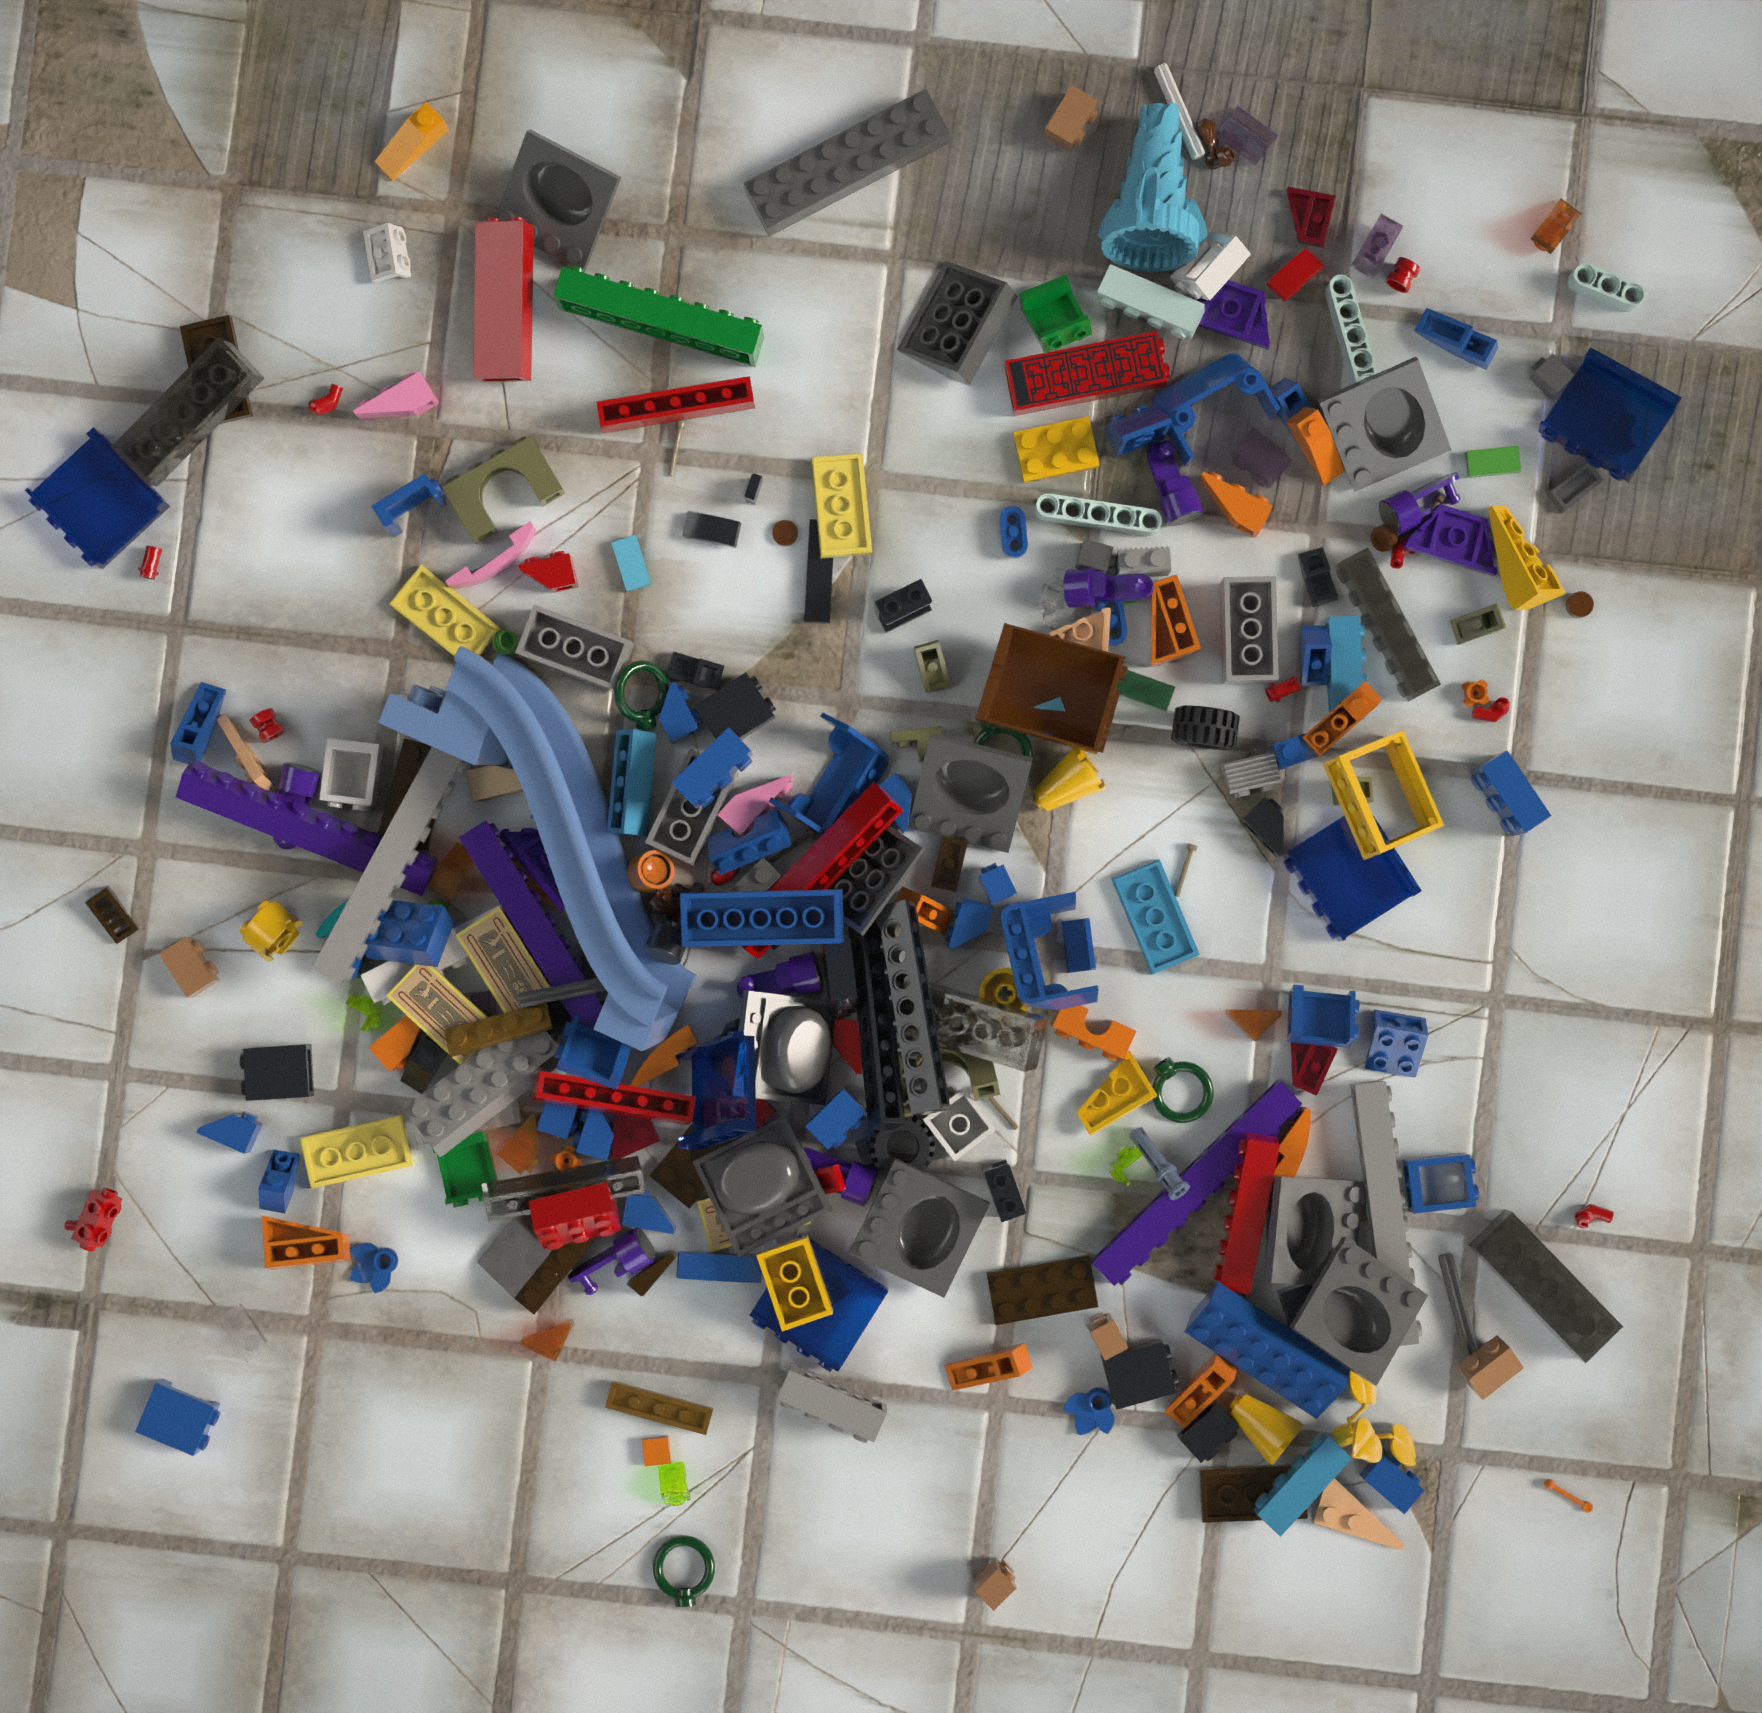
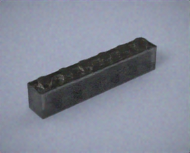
M1369 548L1339 562L1336 565L1338 569L1336 570L1337 577L1349 589L1348 597L1354 607L1358 606L1362 614L1360 619L1364 623L1367 630L1370 629L1373 634L1372 642L1379 653H1383L1386 659L1384 664L1390 675L1394 674L1398 681L1396 686L1400 695L1403 698L1406 697L1409 702L1441 685Z
M638 1156L481 1184L488 1222L531 1214L529 1201L604 1182L608 1183L614 1198L645 1193L643 1171Z

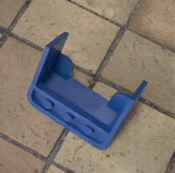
M1231 353L1160 391L1153 399L1152 406H1157L1172 420L1167 436L1184 466L1189 465L1194 458V454L1183 436V433L1190 430L1195 423V414L1191 408L1192 404L1235 382L1242 393L1256 395L1269 420L1273 419L1281 409L1262 374L1239 354Z
M822 712L820 717L834 726L828 739V746L835 753L834 757L809 797L803 793L796 794L789 801L788 805L772 797L769 800L770 803L821 835L841 817L846 809L874 782L878 783L889 763V756L885 751L851 726Z
M1075 892L1006 906L1001 912V926L1019 1001L1025 1006L1061 1010L1095 1003L1098 1000V985L1070 991L1061 984L1045 985L1034 938L1045 936L1050 932L1052 928V914L1075 910Z

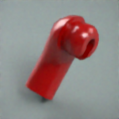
M331 384L327 396L310 400L308 404L309 410L316 415H323L334 411L343 388Z
M1406 537L1392 548L1390 561L1392 568H1402L1404 555L1407 552L1415 554L1413 551L1402 548L1404 542L1409 537Z
M1500 697L1488 708L1474 706L1471 718L1487 722H1497L1509 711L1510 702L1507 698Z
M741 867L720 875L717 869H714L710 875L712 884L721 886L733 881Z
M1589 1204L1577 1211L1574 1220L1579 1228L1585 1229L1595 1219L1611 1223L1614 1212L1594 1204Z

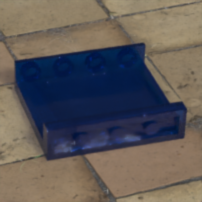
M1590 347L1585 355L1584 362L1546 419L1540 422L1538 432L1541 433L1542 438L1546 441L1559 443L1564 446L1563 448L1566 452L1572 455L1578 454L1584 457L1591 466L1595 468L1601 467L1609 471V475L1618 481L1625 480L1629 483L1678 409L1682 397Z
M93 427L86 433L90 439L36 489L32 491L27 488L25 491L31 497L28 501L38 511L43 509L48 515L46 520L56 530L62 529L66 534L63 537L66 542L74 549L78 546L83 552L81 557L91 567L96 565L104 569L158 519L170 505L99 430Z
M1345 815L1283 854L1285 857L1283 861L1285 867L1291 874L1295 873L1299 879V882H1297L1299 889L1305 896H1310L1313 904H1311L1313 911L1319 918H1324L1328 924L1325 926L1326 931L1333 940L1337 939L1338 942L1346 940V937L1409 897H1413L1422 891L1395 848L1363 860ZM1375 819L1384 842L1389 841L1383 829Z
M730 1031L727 1036L715 1037L712 1042H702L701 1046L688 1048L687 1052L677 1055V1059L690 1060L692 1062V1096H696L692 1120L693 1133L679 1137V1148L703 1150L757 1132L754 1036H746L743 1031Z
M800 1232L797 1238H800L805 1235ZM809 1238L833 1308V1314L782 1331L768 1288L766 1287L749 1316L753 1318L751 1322L759 1328L765 1330L768 1327L775 1332L774 1337L781 1342L787 1344L790 1341L797 1346L796 1351L803 1356L809 1358L812 1355L820 1360L818 1364L825 1370L831 1372L834 1369L839 1372L889 1289Z

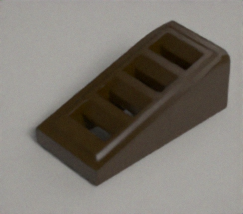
M109 885L85 902L116 944L139 929ZM105 897L110 900L101 907L97 905ZM111 906H114L116 908L107 916L103 914V912ZM120 914L122 918L111 925L109 920ZM126 922L128 927L117 934L115 929Z
M674 1250L667 1253L632 1277L626 1284L637 1294L644 1296L674 1261L677 1253Z

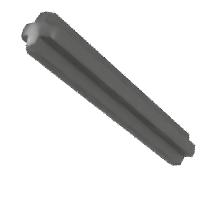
M597 977L519 993L517 997L519 1006L523 1008L606 991V989Z
M1444 1253L1438 1256L1463 1353L1466 1356H1470L1478 1350L1454 1257L1452 1253Z

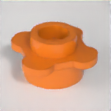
M1484 680L1474 683L1464 682L1462 684V690L1465 693L1463 703L1468 707L1479 703L1486 705L1489 702L1487 682ZM1474 691L1478 692L1477 696L1473 694Z
M570 1145L566 1146L562 1152L554 1153L551 1157V1161L556 1164L559 1169L558 1173L561 1176H567L569 1171L579 1169L582 1166L581 1159H578L575 1155V1148ZM568 1158L569 1163H565L564 1160Z

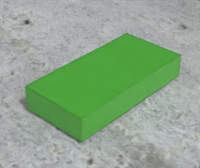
M1519 446L1465 452L1468 478L1521 472Z

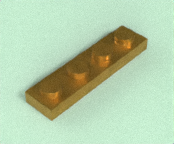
M542 1003L445 1029L444 1033L449 1055L455 1057L554 1028L548 1004Z
M614 1380L611 1383L605 1408L703 1435L707 1434L714 1409Z

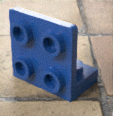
M1374 1009L1372 1016L1374 1034L1365 1061V1069L1416 1077L1429 1036L1426 1018Z

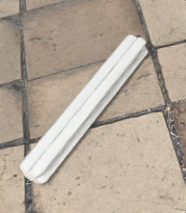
M1166 63L1158 65L1154 70L1155 76L1167 103L1171 104L1174 102L1179 106V131H1182V138L1191 159L1197 160L1204 156V148Z

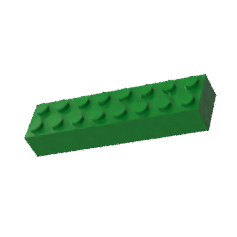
M576 266L561 268L553 295L559 310L756 367L764 340L762 325L759 324L758 320L751 317L740 319L734 317V314L727 310L720 309L719 312L709 310V306L699 302H694V305L685 303L683 298L675 295H669V298L661 296L657 290L651 288L637 289L634 288V284L627 281L613 282L610 281L608 276L600 273H595L594 276L586 274L585 270Z

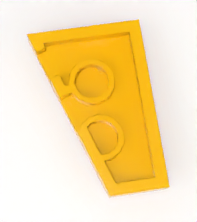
M1130 1051L1121 1063L1112 1070L1103 1084L1094 1091L1076 1112L1090 1136L1157 1097L1156 1092Z

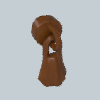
M1207 118L1203 119L1196 129L1205 144L1209 146L1211 152L1206 156L1205 162L1207 167L1218 169L1230 166L1231 162L1235 161L1232 148L1230 146H1221L1216 150L1215 122ZM1211 158H1213L1215 161H1218L1219 159V162L1211 164L1210 160Z

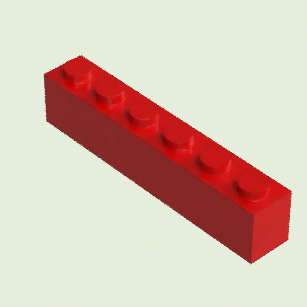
M750 376L596 401L600 427L603 433L755 409Z
M539 1071L535 1077L532 1100L688 1125L693 1120L696 1096L619 1084L617 1089L581 1077Z
M1246 1132L1245 1139H1240L1238 1155H1241L1240 1164L1235 1165L1233 1180H1236L1235 1190L1231 1189L1229 1192L1228 1205H1231L1230 1215L1226 1214L1224 1218L1223 1230H1226L1225 1240L1221 1239L1219 1243L1218 1255H1221L1220 1265H1215L1213 1275L1214 1280H1217V1282H1220L1230 1290L1249 1295L1251 1293L1280 1148L1277 1137Z

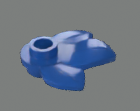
M361 1243L354 1246L350 1252L359 1262L353 1268L350 1280L358 1283L370 1282L374 1293L386 1289L391 1282V1272L398 1265L397 1253L388 1247L379 1249L373 1243ZM383 1256L389 1257L390 1263L388 1265L382 1263L381 1258Z
M1095 1387L1088 1393H1076L1064 1405L1063 1409L1065 1412L1075 1415V1428L1078 1435L1087 1434L1096 1427L1108 1434L1114 1425L1115 1416L1110 1409L1112 1399L1109 1392L1104 1388ZM1096 1396L1103 1397V1402L1099 1405L1093 1402Z

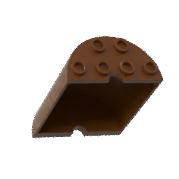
M1004 623L975 720L1096 755L1098 752L1103 753L1107 741L1106 737H1108L1121 692L1116 687L1118 681L1124 682L1128 668L1123 666L1125 656ZM1060 697L1065 711L1034 707Z

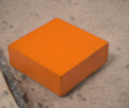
M669 1436L642 1439L645 1467L671 1464Z

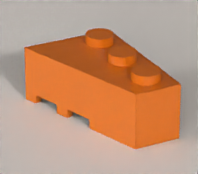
M1177 574L1153 582L1152 667L1202 651Z
M262 1215L266 1269L277 1270L351 1261L348 1234Z

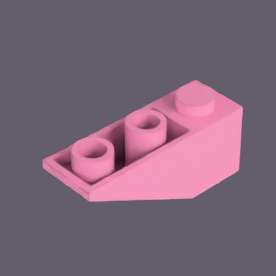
M411 372L401 379L402 382L397 385H389L383 388L377 397L361 401L357 405L358 408L353 410V412L360 420L419 416L439 404V401L421 372Z
M788 775L737 794L717 815L741 837L745 833L749 834L754 828V818L775 808V805L769 802L770 798L776 799L779 795L784 797L792 789L793 785L791 782L793 777Z

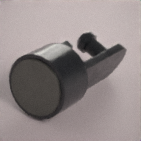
M695 882L691 888L675 883L671 888L672 896L677 898L680 897L681 893L704 891L703 884L700 882ZM662 913L659 923L654 924L644 946V951L659 962L677 965L681 962L687 948L682 947L681 914L676 926L673 927L670 916Z

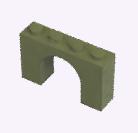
M532 435L528 438L526 436L520 437L513 442L514 446L507 450L500 449L490 456L491 459L483 464L482 462L473 464L468 468L469 472L462 476H452L446 481V485L442 487L476 545L498 533L483 504L484 488L495 475L503 472H514L522 475L528 480L543 506L565 494Z
M985 1030L970 1031L963 1035L945 1037L939 1040L943 1063L957 1065L967 1073L975 1101L1000 1095L998 1079ZM921 1053L916 1060L918 1066H921L923 1063ZM899 1056L905 1117L913 1115H911V1111L906 1104L908 1092L907 1086L902 1079V1070L904 1068L902 1058Z

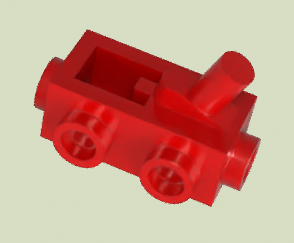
M106 1187L102 1190H90L78 1221L67 1220L65 1222V1230L74 1231L71 1239L80 1243L79 1247L83 1250L94 1252L96 1247H103L106 1240L111 1236V1226L114 1218L122 1209V1198L117 1196V1191Z

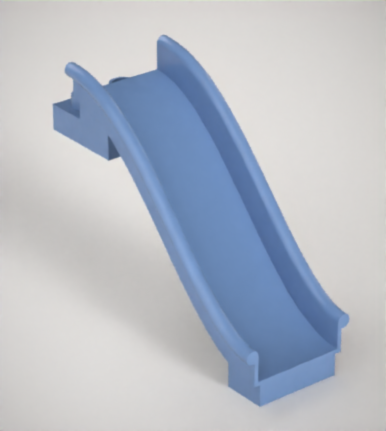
M460 646L455 654L454 661L456 663L445 688L447 691L434 686H430L427 689L413 684L409 694L390 693L378 723L473 765H506L509 758L532 812L574 932L593 971L608 992L594 1030L640 1051L665 1041L669 1037L676 1017L680 1014L697 975L685 968L681 963L677 965L665 964L653 959L644 951V946L654 924L640 892L629 882L627 875L629 862L619 834L607 833L609 804L589 753L575 725L552 691L523 664L508 655L498 653L492 665L476 653Z

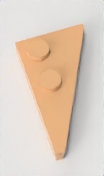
M1111 608L1101 609L1102 611L1088 617H1083L1075 623L1065 625L1049 632L1047 635L1108 652Z
M224 713L216 719L237 753L235 760L243 769L248 771L245 774L248 781L270 792L279 793L280 789L276 788L268 779L271 775L250 746L243 743L237 733V728Z
M1335 1478L1320 1493L1312 1519L1313 1523L1402 1550L1404 1544Z

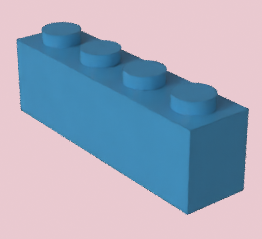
M1360 615L1330 616L1324 620V625L1328 626L1332 642L1327 682L1328 713L1364 680L1367 682L1366 674L1362 673V663L1366 661L1365 648H1361V638H1364L1365 626L1363 622H1360Z
M635 729L616 730L607 833L648 837L657 733Z
M1325 1432L1321 1436L1319 1434L1310 1441L1308 1445L1310 1448L1304 1455L1299 1454L1292 1461V1468L1286 1474L1282 1473L1275 1479L1273 1489L1268 1494L1263 1493L1255 1502L1256 1507L1253 1509L1255 1513L1280 1537L1352 1460Z

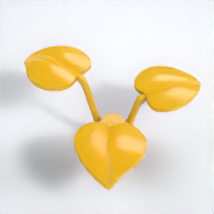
M1350 1371L1348 1378L1350 1393L1362 1405L1352 1416L1346 1418L1347 1423L1334 1427L1333 1436L1336 1443L1340 1447L1352 1444V1458L1376 1463L1382 1458V1446L1379 1439L1386 1438L1391 1440V1452L1400 1463L1409 1467L1415 1466L1414 1442L1409 1431L1403 1425H1392L1391 1434H1375V1430L1366 1418H1360L1355 1421L1368 1408V1404H1375L1376 1388Z

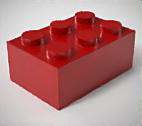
M607 1182L529 1201L534 1232L543 1249L555 1250L561 1248L564 1244L572 1242L583 1243L588 1241L589 1238L596 1236L607 1237L621 1230L616 1201Z

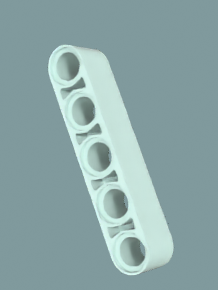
M1336 275L1327 285L1325 297L1349 381L1352 385L1377 374L1378 371L1353 284L1349 277ZM1333 285L1342 286L1344 289V293H1336L1333 289ZM1340 310H1348L1351 313V318L1346 319L1342 317ZM1347 334H1355L1358 338V343H1351L1347 338ZM1354 358L1364 360L1365 367H1357L1354 363Z
M1055 494L1041 495L1035 506L1036 516L1043 521L1140 536L1154 535L1162 523L1160 513L1154 509ZM1049 502L1053 505L1054 510L1051 513H1045L1041 510L1040 504ZM1068 506L1077 507L1079 515L1076 517L1069 516L1066 513V508ZM1096 509L1101 510L1105 518L1097 521L1092 518L1091 512ZM1120 513L1127 514L1130 518V523L1126 525L1120 524L1117 520V515ZM1145 517L1152 518L1155 521V527L1146 528L1142 523V519Z

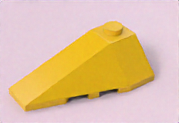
M1490 506L1488 511L1502 586L1507 595L1506 599L1509 605L1514 610H1529L1564 595L1565 591L1554 570L1549 564L1543 565L1536 555L1540 551L1535 545L1532 546L1523 538L1524 529L1507 506Z

